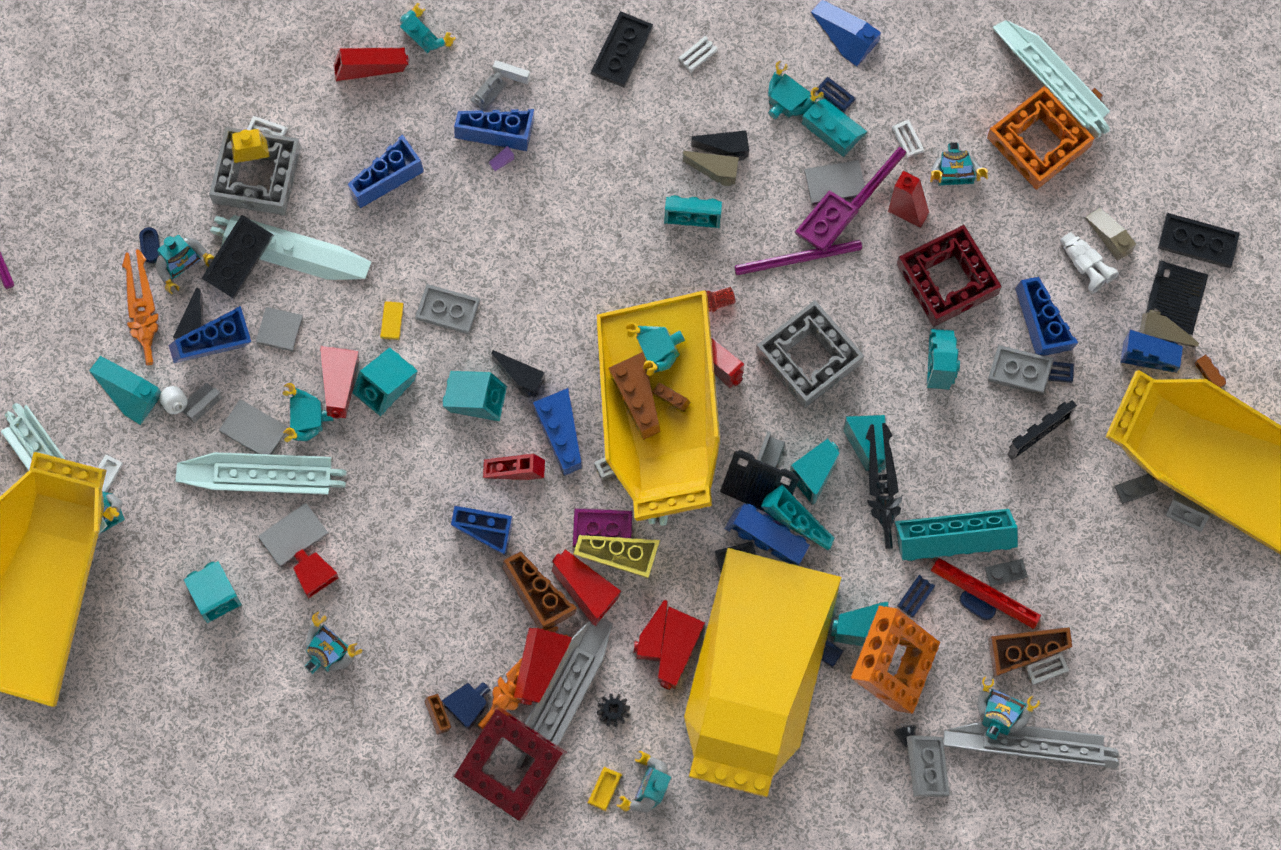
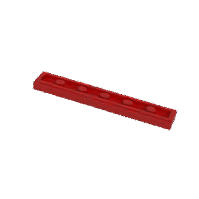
M941 558L937 559L931 569V572L1032 629H1035L1041 618V615Z

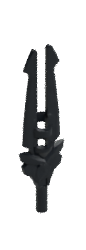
M882 423L886 474L878 475L874 425L871 424L865 439L870 442L869 495L874 496L875 501L867 500V502L872 507L870 510L871 515L878 519L884 529L885 549L893 548L891 528L895 518L901 512V507L898 505L902 502V496L894 499V495L899 490L889 439L893 435L886 423Z

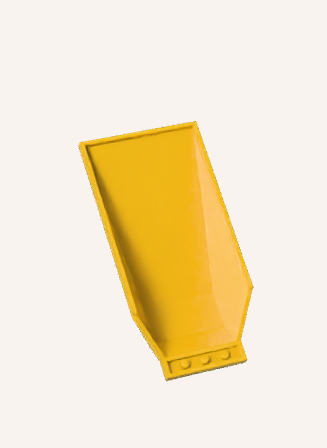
M706 291L597 314L605 460L633 500L635 520L642 521L712 506L711 487L720 445V430ZM630 322L635 323L637 326L666 327L671 335L681 331L685 338V341L676 345L680 355L676 358L671 368L654 372L653 375L649 376L652 391L660 382L686 397L691 403L685 412H682L653 394L660 433L645 440L642 439L609 372V367L643 352L636 338L638 336L637 333L633 337L627 335L631 329H626V326Z
M1140 370L1135 371L1105 437L1119 445L1130 460L1156 480L1281 555V425L1207 379L1155 380Z
M33 452L29 471L0 496V692L51 707H56L103 518L104 501L102 488L107 471L105 469Z
M730 548L727 549L684 714L694 757L689 774L690 778L767 798L773 776L800 748L842 577Z

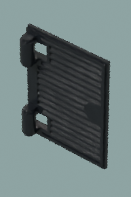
M1159 260L1146 313H1149V310L1157 309L1161 312L1160 315L1166 316L1186 333L1193 335L1208 274ZM1165 269L1170 270L1169 277H1164Z
M739 450L733 454L720 493L743 503L751 504L757 509L764 511L761 506L769 493L783 485L793 495L799 478L794 472L785 468L777 469L755 459L754 455ZM740 458L748 461L746 467L738 464ZM782 477L791 480L789 486L781 483Z

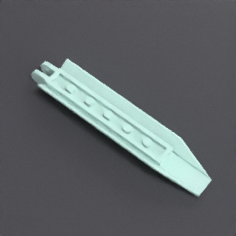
M1007 20L993 26L995 32L1080 124L1089 130V133L1097 139L1101 136V133L1106 134L1109 132V126L1103 118L1110 113V110L1039 35Z
M233 215L230 220L219 216L215 217L214 221L217 224L226 226L225 231L217 227H211L210 229L211 233L223 237L222 245L240 216ZM253 221L274 235L260 260L327 280L365 279L371 261L334 244Z
M18 403L12 406L18 415L17 418L9 411L4 414L10 423V427L1 430V433L28 471L33 452L65 459L27 405L24 406V409ZM103 518L99 534L107 527Z
M215 452L177 463L175 482L210 490L328 495L330 487L344 488L346 485L344 481L331 480V475L343 477L347 471L331 469V457Z

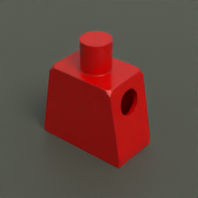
M304 549L294 555L298 564L293 569L308 599L339 578L337 572L316 552L308 556Z

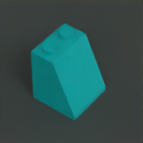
M389 347L359 371L353 394L381 417L415 381L418 370L404 360L399 353Z
M450 371L449 378L447 379L446 393L443 397V407L450 413L500 422L507 385L491 372Z
M885 415L846 416L843 431L865 471H869L870 442L865 438L871 424L874 425L878 473H881L886 468L882 423H886Z
M828 438L794 462L790 467V471L798 475L797 487L812 505L816 503L837 464L840 454L838 446L834 442H830Z
M219 561L210 562L204 566V569L198 572L193 571L187 575V578L183 579L207 624L242 605Z
M881 602L839 614L838 619L833 621L831 636H834V642L863 646L878 607H888L889 602Z

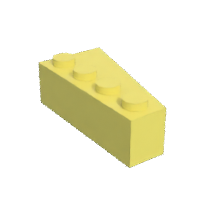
M579 535L573 555L648 578L660 540Z

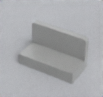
M205 383L187 399L188 404L182 412L195 423L222 399L221 393L216 388L213 389L208 383Z
M767 431L757 460L776 467L785 442L771 437V432Z
M1175 492L1166 516L1202 532L1211 512L1180 493Z

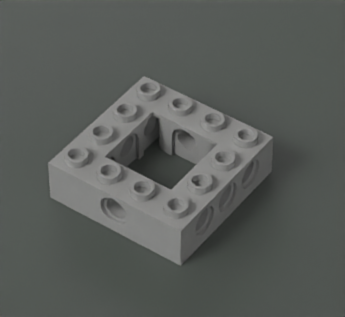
M225 127L209 193L212 203L286 215L301 151L299 139L262 133L267 139L270 157L261 159L272 160L275 164L273 177L271 176L270 178L271 186L268 194L264 186L245 185L243 182H237L241 162L234 163L231 141L232 134L241 132L242 129Z
M815 300L758 343L755 352L804 409L860 366L864 359L862 352ZM810 333L832 356L825 366L819 370L816 369L812 373L811 380L803 373V369L799 368L792 361L790 354H786L788 350Z

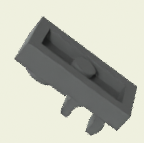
M1150 474L1115 485L1122 504L1158 491L1155 481Z
M1023 559L985 567L990 587L1028 578Z

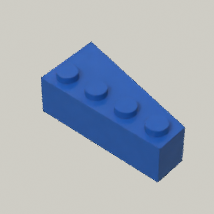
M511 109L508 112H500V110H492V112H483L482 110L458 111L454 125V137L461 140L505 148L508 146L511 149L527 151L534 124V109H528V111Z
M402 134L394 145L386 148V152L372 161V165L367 169H363L348 183L351 196L359 208H362L423 173L422 162Z
M1034 277L1021 280L1015 290L1035 354L1047 356L1073 350L1078 341L1070 333V328L1061 318L1057 306L1055 307L1052 303L1051 296L1041 279Z
M241 306L174 340L168 346L175 364L243 348L252 341Z
M566 388L533 402V409L563 475L565 476L582 469L569 389Z
M743 504L734 510L724 528L729 532L731 529L737 531L738 537L744 540L755 541L756 547L764 551L772 550L771 555L786 563L800 564L810 544L806 543L805 538L800 535L795 536L784 525L776 524L773 522L774 519L772 517L757 512V508L751 504Z

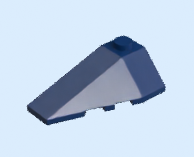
M821 0L811 11L819 25L830 37L832 43L838 48L840 54L856 67L880 41L881 32L872 25L825 0Z

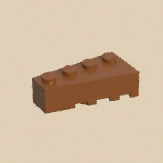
M641 352L609 367V372L642 439L645 440L660 433V427L649 376L646 374L647 369H643L645 363L644 353Z
M521 551L503 561L502 568L538 628L548 630L575 615L577 607L573 603L571 604L565 598V595L558 591L551 584V581L544 577Z
M1070 627L998 635L988 638L994 677L1073 647Z

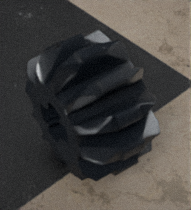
M610 693L609 700L603 696L602 701L604 703H598L597 705L600 708L597 711V715H603L600 718L601 722L607 719L606 726L608 727L611 725V721L614 722L615 727H618V720L625 724L623 717H630V714L626 712L630 710V705H625L627 703L626 698L620 701V694H617L615 699L613 694ZM611 706H612L613 708H616V707H617V713H616V714H615V712L610 713V707H611Z

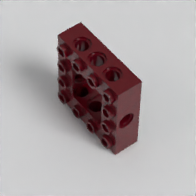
M965 225L899 256L896 264L933 327L999 295L1002 288ZM955 256L970 282L955 292H949L944 301L939 293V287L935 286L929 276L930 272L926 270Z
M497 708L453 777L516 820L522 821L531 810L567 752L504 709ZM504 739L535 759L515 791L511 789L510 785L506 786L494 778L495 775L488 774L482 770L483 766L490 763L492 760L491 756L496 748L501 746Z

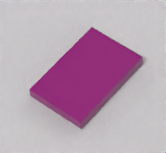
M829 190L797 228L795 234L825 253L856 216L859 209Z
M574 508L573 547H576L579 535L631 539L633 511Z

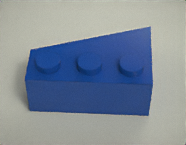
M1130 329L1123 341L1120 363L1177 373L1181 365L1183 346Z
M454 506L451 526L506 556L514 518L510 515Z

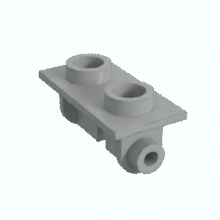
M492 73L470 101L486 110L507 85V82L501 79L502 75L500 73Z

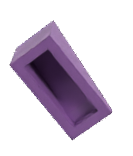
M507 146L489 164L494 171H497L513 161L514 154Z

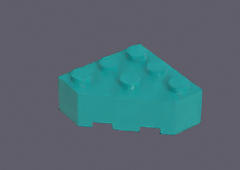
M931 329L927 388L950 390L951 385L955 384V378H957V374L960 371V360H958L959 349L956 348L957 337H955L953 330Z

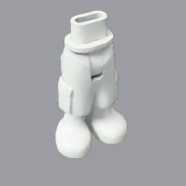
M1070 232L1060 239V242L1064 245L1063 249L1066 250V253L1074 262L1075 268L1082 275L1087 274L1091 282L1088 289L1092 294L1101 289L1105 282L1108 284L1118 276L1119 272L1115 268L1105 265L1102 262L1103 257L1095 249H1092L1087 242L1080 239L1079 236L1075 237ZM1094 268H1097L1101 272V274H1099Z

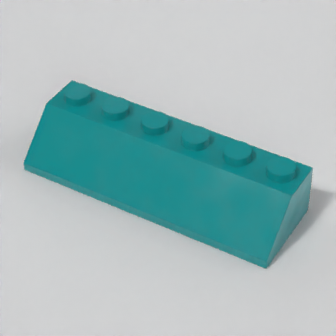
M1010 509L895 521L899 553L902 561L1018 548V527Z

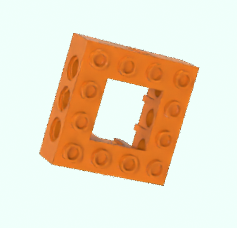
M1045 86L992 126L987 135V139L1035 190L1039 189L1087 151L1095 139ZM1039 119L1061 140L1058 147L1045 154L1043 161L1035 154L1036 151L1034 149L1031 150L1023 141V138L1019 137L1022 132Z
M879 606L851 679L893 710L913 714L938 651L940 641L898 608ZM899 644L906 647V650L901 657L898 671L893 676L887 671Z

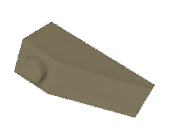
M683 151V161L712 180L719 182L723 186H731V184L736 183L739 157Z
M1098 208L1085 216L1086 220L1117 261L1133 252L1136 246L1135 241L1126 229L1103 209Z
M1149 310V313H1143L1140 333L1181 345L1199 346L1198 341L1169 318L1160 315L1161 312Z

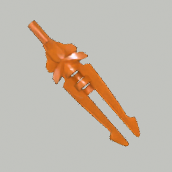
M137 249L136 257L143 298H136L130 254L128 252L125 254L122 267L126 269L129 318L134 319V322H127V325L132 329L130 331L131 336L138 339L143 346L146 365H153L151 346L154 334L158 331V324L156 322L158 321L159 314L152 315L155 311V306L144 269L146 258ZM144 307L145 310L138 311V308Z
M555 626L548 629L547 631L555 633L559 628L558 626ZM522 658L506 674V683L502 677H499L497 681L498 686H495L492 690L493 701L490 711L478 724V727L482 730L497 708H502L505 711H514L518 708V703L521 704L520 699L514 698Z

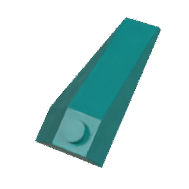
M102 356L97 359L89 370L121 412L139 425L142 424L159 400L161 391L157 386Z
M783 485L765 497L761 507L774 520L824 549H831L835 538Z

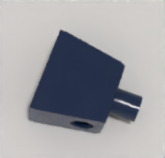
M484 682L476 689L469 683H466L444 698L442 704L469 731L487 708L488 703L483 697L491 689Z

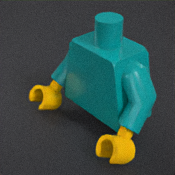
M416 3L412 10L401 16V29L426 53L445 45L451 47L456 38L450 37V32H446L444 38H437L418 19L425 11V8L420 9L418 7L420 3Z
M778 61L775 65L777 71L774 72L769 82V104L773 107L768 111V114L773 119H777L781 113L788 118L805 114L816 102V99H821L824 96V93L820 92L816 96L815 93L819 89L818 87L812 88L811 92H809L786 73L782 75V72L788 69V64H785L784 69H780L779 64L781 61Z
M633 322L628 323L626 329H631L627 333L629 337L635 336V333L638 335L636 338L647 359L643 369H648L646 373L648 376L653 375L654 372L671 368L676 358L680 355L676 345L685 341L681 331L671 335L666 327L637 326Z
M292 383L284 385V387L289 388V391H283V395L289 396L292 394L293 396L290 397V428L283 431V433L289 435L284 438L285 442H289L292 439L307 442L323 431V422L334 421V418L327 416V410H323L322 403L317 397L295 388Z

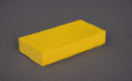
M385 301L380 334L381 339L400 340L404 303Z
M603 767L587 804L606 812L622 774Z

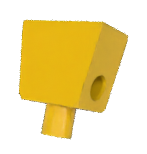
M244 129L241 132L232 134L231 147L234 163L270 157L267 139L259 129Z

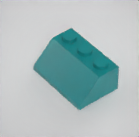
M826 98L815 102L802 117L801 124L843 158L867 133L864 128Z
M677 195L666 197L664 224L720 228L722 201L713 198L708 200H702L697 197L681 198Z

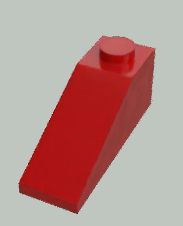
M534 453L484 459L483 478L534 480L543 479L545 475V459Z
M664 600L639 635V642L635 641L633 653H637V659L660 662L668 600Z

